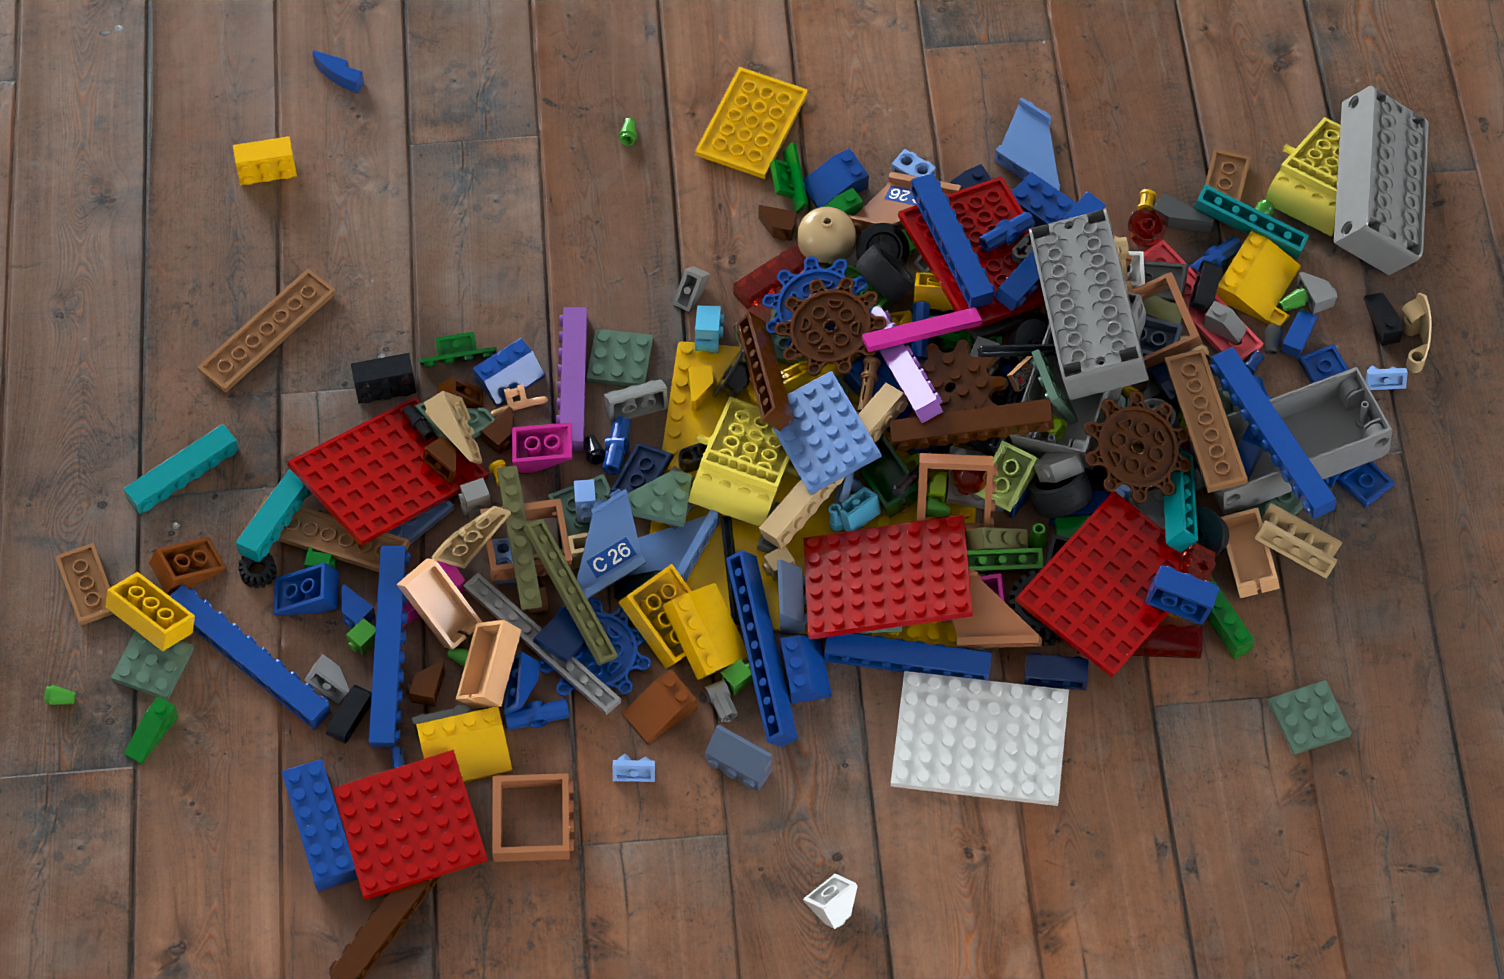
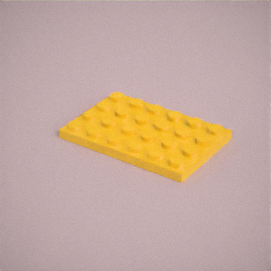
M739 67L695 150V156L765 179L771 168L770 162L776 158L808 95V90Z

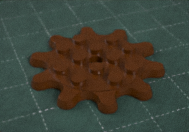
M845 277L832 290L825 288L824 283L820 279H814L809 285L811 294L808 298L801 300L794 296L788 297L785 300V307L792 312V318L787 322L778 323L774 329L778 336L790 337L792 340L791 345L783 352L784 359L793 362L798 358L805 357L808 359L807 372L812 376H818L822 368L828 364L836 365L837 370L841 374H848L852 369L851 358L854 355L874 356L876 351H867L862 340V334L882 330L886 327L887 322L884 317L872 316L869 313V309L878 300L877 294L869 291L861 296L854 295L852 292L854 282L851 278ZM830 324L836 325L834 331H828L826 327Z
M964 339L959 340L955 349L949 353L942 352L938 345L932 343L926 348L928 360L921 364V367L918 369L923 368L928 377L925 381L930 380L935 389L933 394L937 392L943 402L939 404L943 410L942 413L998 406L992 402L991 397L995 392L1005 390L1008 386V381L1002 376H991L989 374V369L996 363V357H972L970 355L971 345ZM948 385L956 387L955 391L951 393L946 392ZM913 410L912 413L909 414L907 418L918 417V416L916 415L915 411Z
M1134 391L1129 395V404L1123 408L1116 405L1110 398L1104 399L1101 403V409L1105 414V421L1103 423L1089 421L1084 426L1085 433L1097 442L1096 450L1086 454V464L1089 466L1100 465L1105 468L1107 478L1104 480L1103 486L1106 491L1114 492L1120 485L1124 484L1131 489L1132 498L1137 503L1146 501L1147 491L1152 486L1158 488L1163 495H1172L1175 492V485L1171 481V473L1175 470L1184 473L1188 472L1192 468V464L1189 459L1179 453V445L1189 441L1190 437L1186 428L1175 429L1170 426L1168 419L1172 413L1171 405L1163 402L1154 410L1148 409L1144 404L1142 393ZM1138 443L1142 448L1141 452L1136 453L1132 444Z

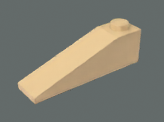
M442 391L424 402L428 418L437 425L469 461L481 464L482 458L478 444L472 439V435L475 434L474 429L468 425V421L471 419L462 397Z
M491 507L454 532L432 555V559L465 569L511 512L500 507Z

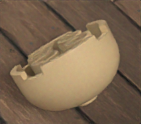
M820 207L810 211L802 219L798 228V246L806 258L814 256L818 262H829L830 265L837 259L845 260L854 250L856 240L855 226L845 212L833 207Z

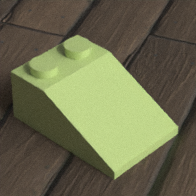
M1003 440L993 457L994 465H997V476H993V482H996V494H992L991 500H995V505L1011 512L1029 486L1030 481L1034 478L1036 474L1034 464L1039 458ZM987 471L975 492L976 495L985 499Z

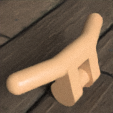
M523 384L517 385V388L514 389L506 388L503 390L507 405L491 411V415L496 418L508 407L516 411L530 406L546 404L548 399L545 396L527 399ZM519 395L520 401L513 402L512 397Z

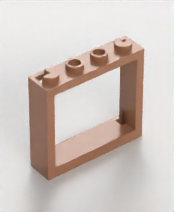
M1172 272L1128 291L1140 294L1143 301L1170 289L1190 334L1187 338L1144 356L1146 369L1164 362L1165 357L1182 354L1203 344Z
M920 453L916 521L925 520L928 469L987 471L984 522L965 523V530L981 527L994 528V517H990L991 512H995V500L991 499L992 494H996V482H993V476H997V465H994L993 456Z
M561 499L524 503L527 521L557 517L564 558L572 571V556ZM490 508L480 509L481 514ZM491 537L485 544L491 581L514 579L513 563L496 565ZM540 559L534 560L536 574L538 576L547 575L548 572Z
M568 773L493 776L492 854L494 862L570 859V851H574V839H570V832H574V819H570V813H574V801L570 800V794L574 793L573 781H569ZM562 786L563 845L502 847L503 788Z

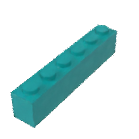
M1206 184L1193 207L1247 235L1253 231L1270 239L1280 249L1295 259L1299 257L1309 238V235Z
M224 424L220 425L123 488L127 500L139 514L149 511L155 504L166 500L175 491L183 489L189 482L201 477L204 472L218 466L227 457L233 456L239 450L237 440Z
M1179 446V453L1191 461L1192 468L1185 473L1176 470L1171 473L1170 478L1175 485V492L1170 496L1164 495L1163 498L1166 544L1181 553L1198 541L1193 455Z
M291 469L287 471L235 542L239 554L259 563L263 557L267 556L272 544L280 538L285 526L287 527L290 524L296 511L298 512L301 509L306 497L312 494Z

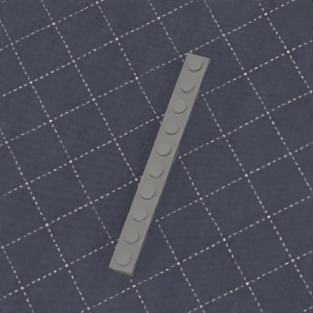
M479 573L463 585L464 590L498 620H505L521 629L519 639L606 716L621 703V698L576 658L572 657L567 663H564L535 644L533 639L542 628Z

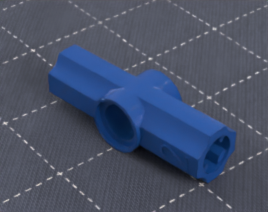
M1023 212L1009 221L1007 219L1001 220L993 230L979 237L981 248L985 252H990L1005 243L1007 245L1014 243L1019 235L1035 226L1033 216L1029 212Z
M1232 236L1218 247H1210L1202 258L1189 267L1197 274L1201 262L1207 260L1222 266L1223 269L1229 260L1236 256L1242 243L1237 237Z
M913 303L912 322L928 319L930 316L929 303ZM929 338L911 342V351L914 354L911 356L912 358L915 356L917 359L928 360L926 348L929 345Z
M617 416L614 419L610 437L605 439L606 454L602 468L604 472L610 475H617L620 472L624 454H628L629 451L628 436L631 421L624 416Z
M566 699L548 703L534 701L527 704L524 708L505 714L508 730L526 726L540 728L547 725L550 721L569 718Z

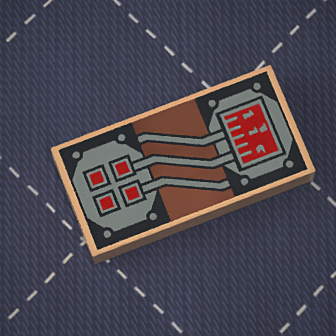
M1027 356L1007 375L1015 392H1020L1028 384L1034 368L1032 364L1033 356Z

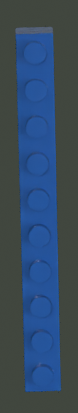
M1234 347L1212 356L1211 372L1214 376H1218L1221 387L1224 391H1228L1233 405L1238 406L1243 420L1248 421L1251 425L1250 428L1253 435L1259 437L1263 450L1269 452L1273 465L1279 467L1282 478L1286 483L1289 482L1294 496L1301 500L1304 511L1310 514L1314 520L1334 510L1336 498Z
M381 546L369 744L371 748L392 749L396 747L397 742H400L401 733L397 726L398 722H401L402 711L398 708L399 702L403 700V690H400V682H404V670H401V663L405 662V650H402V643H406V631H403V623H407V611H404V606L408 604V599L397 584L409 574L407 572V565L411 563V554L407 553L406 546Z
M741 550L726 558L766 740L768 743L783 747L798 740L757 557Z
M182 584L170 596L195 615L194 632L313 730L331 714L330 702L326 697L317 695L314 688L310 684H304L300 681V677L294 671L289 672L281 660L273 659L265 647L260 648L250 635L245 636L237 624L228 622L227 617L220 611L217 613L210 602L206 599H200L198 593L193 588L188 589Z

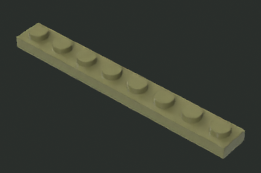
M517 466L497 468L503 509L511 512L505 521L521 610L542 607L531 541L524 530L527 519Z
M540 519L525 524L524 530L597 664L601 665L616 660L618 654L544 520Z

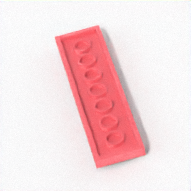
M1164 239L1143 252L1144 261L1187 264ZM1188 267L1184 301L1197 331L1218 353L1234 347L1242 361L1248 359L1255 350L1260 351L1263 349L1264 343L1248 327L1239 344L1203 328L1206 313L1189 307L1197 274ZM1215 295L1214 301L1227 306L1217 295Z

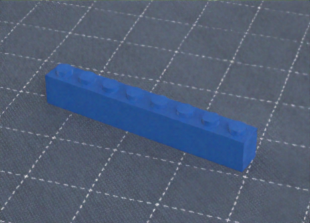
M933 173L912 179L910 192L969 308L991 304L995 288L992 283H989L987 272L981 267L977 253L973 252L971 241L964 234L963 225L958 223L956 212L954 209H951L948 196L944 195L940 181L936 180Z
M1087 191L1061 220L1102 210L1106 204ZM1033 251L999 286L994 296L1011 311L1017 306L1021 307L1027 300L1026 296L1028 294L1032 295L1038 288L1037 284L1040 282Z
M862 633L827 637L824 661L896 672L909 671L988 680L992 653L985 650L975 651L964 647L953 648L946 647L943 644L931 645L922 641L909 642L900 638L887 639L883 636L872 637L865 636Z

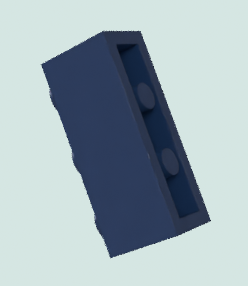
M1040 653L1027 654L1024 685L1086 690L1089 659L1079 656L1070 658L1061 655L1047 656Z

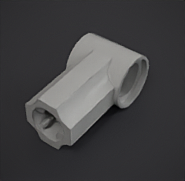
M724 679L704 687L706 697L709 703L713 704L721 722L727 723L738 716Z

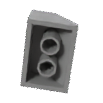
M661 379L656 381L650 380L641 385H632L626 389L613 390L604 394L605 407L611 424H613L617 416L631 419L668 409L666 384Z

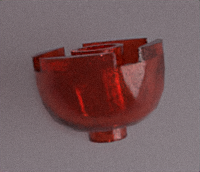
M1139 209L1129 217L1128 235L1136 245L1145 248L1152 247L1163 239L1166 231V220L1161 213L1154 209L1150 211Z
M951 469V481L958 488L957 491L963 495L975 494L986 488L987 473L985 471Z

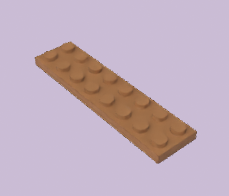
M309 268L306 269L197 367L198 371L222 391L228 392L336 294V289Z
M1204 349L1165 357V365L1208 493L1248 484V478Z
M265 495V497H264V499H263L261 505L259 506L257 512L260 510V508L263 506V504L265 503V501L268 499L269 496H266V495ZM301 507L298 512L296 511L290 524L287 527L285 526L280 538L277 540L305 550L312 547L314 552L332 554V558L379 572L381 546H406V549H408L410 545L409 539L385 533L360 546L333 516L305 507Z

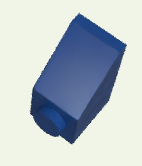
M345 584L341 586L342 614L345 626L351 630L363 618L370 623L376 617L374 607Z

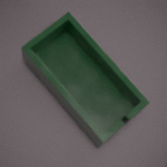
M882 434L881 438L875 442L882 457L861 467L857 472L869 489L878 495L880 505L889 518L904 510L905 504L910 506L917 502L918 483H914L901 496L892 493L893 486L910 471L884 434Z

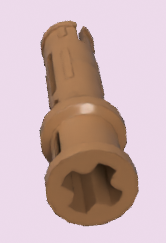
M866 357L863 360L864 370L860 376L863 382L857 409L858 414L872 399L874 383L878 381L877 371L881 361L875 357Z

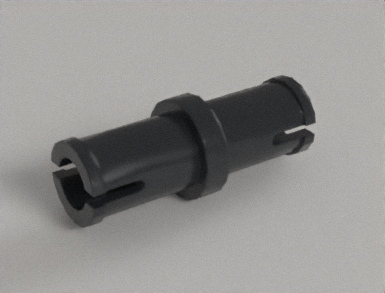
M412 404L407 405L402 410V413L411 422V427L417 430L425 441L430 440L434 436V431L426 423L425 417L420 415Z

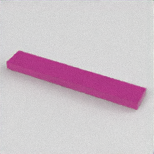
M976 307L865 333L862 334V340L867 351L872 352L982 325V319Z

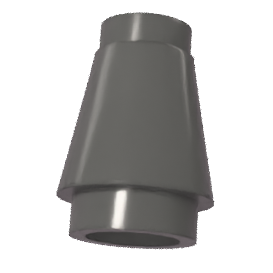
M1270 324L1264 330L1266 354H1277L1283 336L1282 327L1279 325Z

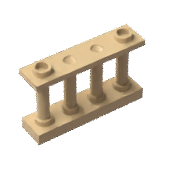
M1271 503L1261 518L1264 523L1254 539L1327 579L1337 563V559L1333 557L1342 545V542Z

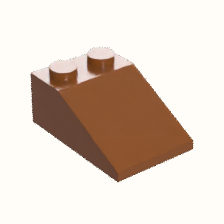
M209 537L157 548L149 562L167 595L173 594L182 584L189 589L226 570V566Z
M670 670L655 680L622 715L642 739L649 744L696 711L697 699L677 675Z

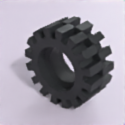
M268 553L258 563L242 555V561L239 560L238 570L245 585L248 583V586L251 588L253 585L255 588H259V585H262V588L266 587V582L268 585L271 584V579L274 580L275 574H277L273 556ZM255 564H263L265 566L264 571L258 574L251 573L250 568Z

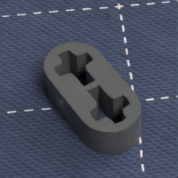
M1029 233L1013 248L1012 260L1017 264H1021L1033 251L1032 243L1030 246L1028 245L1031 242Z

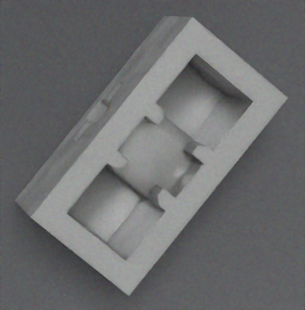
M483 478L460 485L461 494H458L461 502L460 507L463 515L468 516L469 521L481 515L480 509L492 507L490 494Z

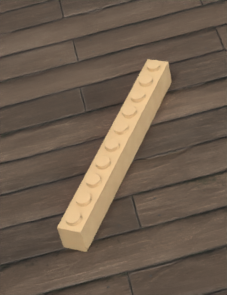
M887 383L882 386L858 414L874 443L890 427V420H895L908 405L905 394ZM844 477L811 495L801 479L759 527L763 538L778 548L783 549L792 540L796 532L805 525L810 516L816 513L823 501L829 498L837 485L842 483Z

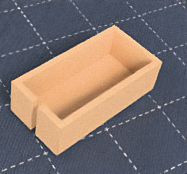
M1254 508L1220 517L1225 521L1229 529V542L1226 549L1239 597L1244 598L1258 594L1257 590H1261L1264 593L1280 589L1270 548L1254 539L1263 524L1259 509Z
M427 558L397 584L444 648L453 650L466 639L464 634L470 635L474 632L476 623H482L481 619L436 560Z
M505 620L476 623L456 700L472 709L486 708V706L499 707L502 705L521 629Z

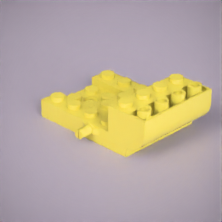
M1324 117L1296 149L1288 144L1284 146L1283 152L1290 154V156L1281 164L1280 171L1273 179L1265 200L1269 201L1275 209L1332 237L1335 230L1341 125Z
M729 397L713 435L708 438L698 434L696 442L707 445V448L694 479L688 502L760 527L772 511L783 477L787 473L799 477L795 467L790 466V458L773 428L762 421L758 406Z

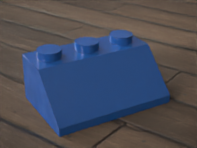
M522 338L473 368L475 382L497 407L506 402L503 389L517 388V385L523 384L524 389H527L545 377L533 351Z
M802 635L780 638V652L791 704L832 697L821 642Z

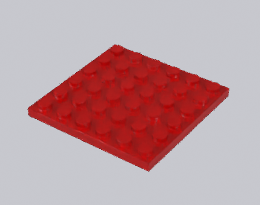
M454 750L332 788L364 900L488 861Z

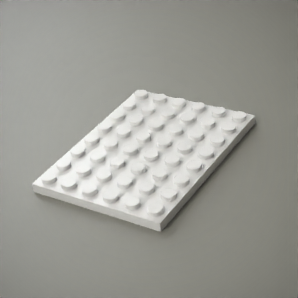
M904 671L890 786L1058 806L1069 690Z

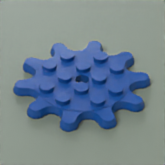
M809 256L804 260V270L800 274H792L788 270L779 271L777 279L783 286L781 292L778 294H767L762 300L765 307L777 311L776 317L766 324L768 333L776 334L775 326L792 318V312L785 307V300L791 296L801 300L808 298L811 294L809 285L814 279H820L827 289H835L839 285L840 280L845 278L844 273L848 266L846 260L837 259L830 268L823 269L819 266L816 257ZM863 276L852 279L854 282L852 292L857 296L867 288L868 281ZM830 324L826 327V330L834 331L836 325ZM790 337L786 343L787 348L791 345L792 342Z
M591 598L588 602L598 620L603 623L602 627L618 657L616 660L598 665L593 655L589 653L590 649L587 644L573 657L608 688H616L621 694L627 695L633 688L632 683L628 679V674L634 670L647 671L651 666V660L639 654L637 650L638 646L646 643L638 629H631L628 626L630 618L621 606L616 612L609 614L603 611L600 599ZM564 607L560 608V609L557 611V614H558ZM543 659L539 661V671L542 673H558ZM561 676L556 690L559 695L567 696L576 688Z

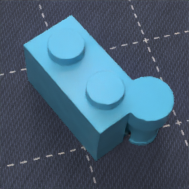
M697 305L695 351L719 353V338H723L724 314H721V306Z
M863 487L842 502L841 506L839 504H832L828 507L830 527L834 531H841L843 529L854 531L860 529L881 513L878 495Z

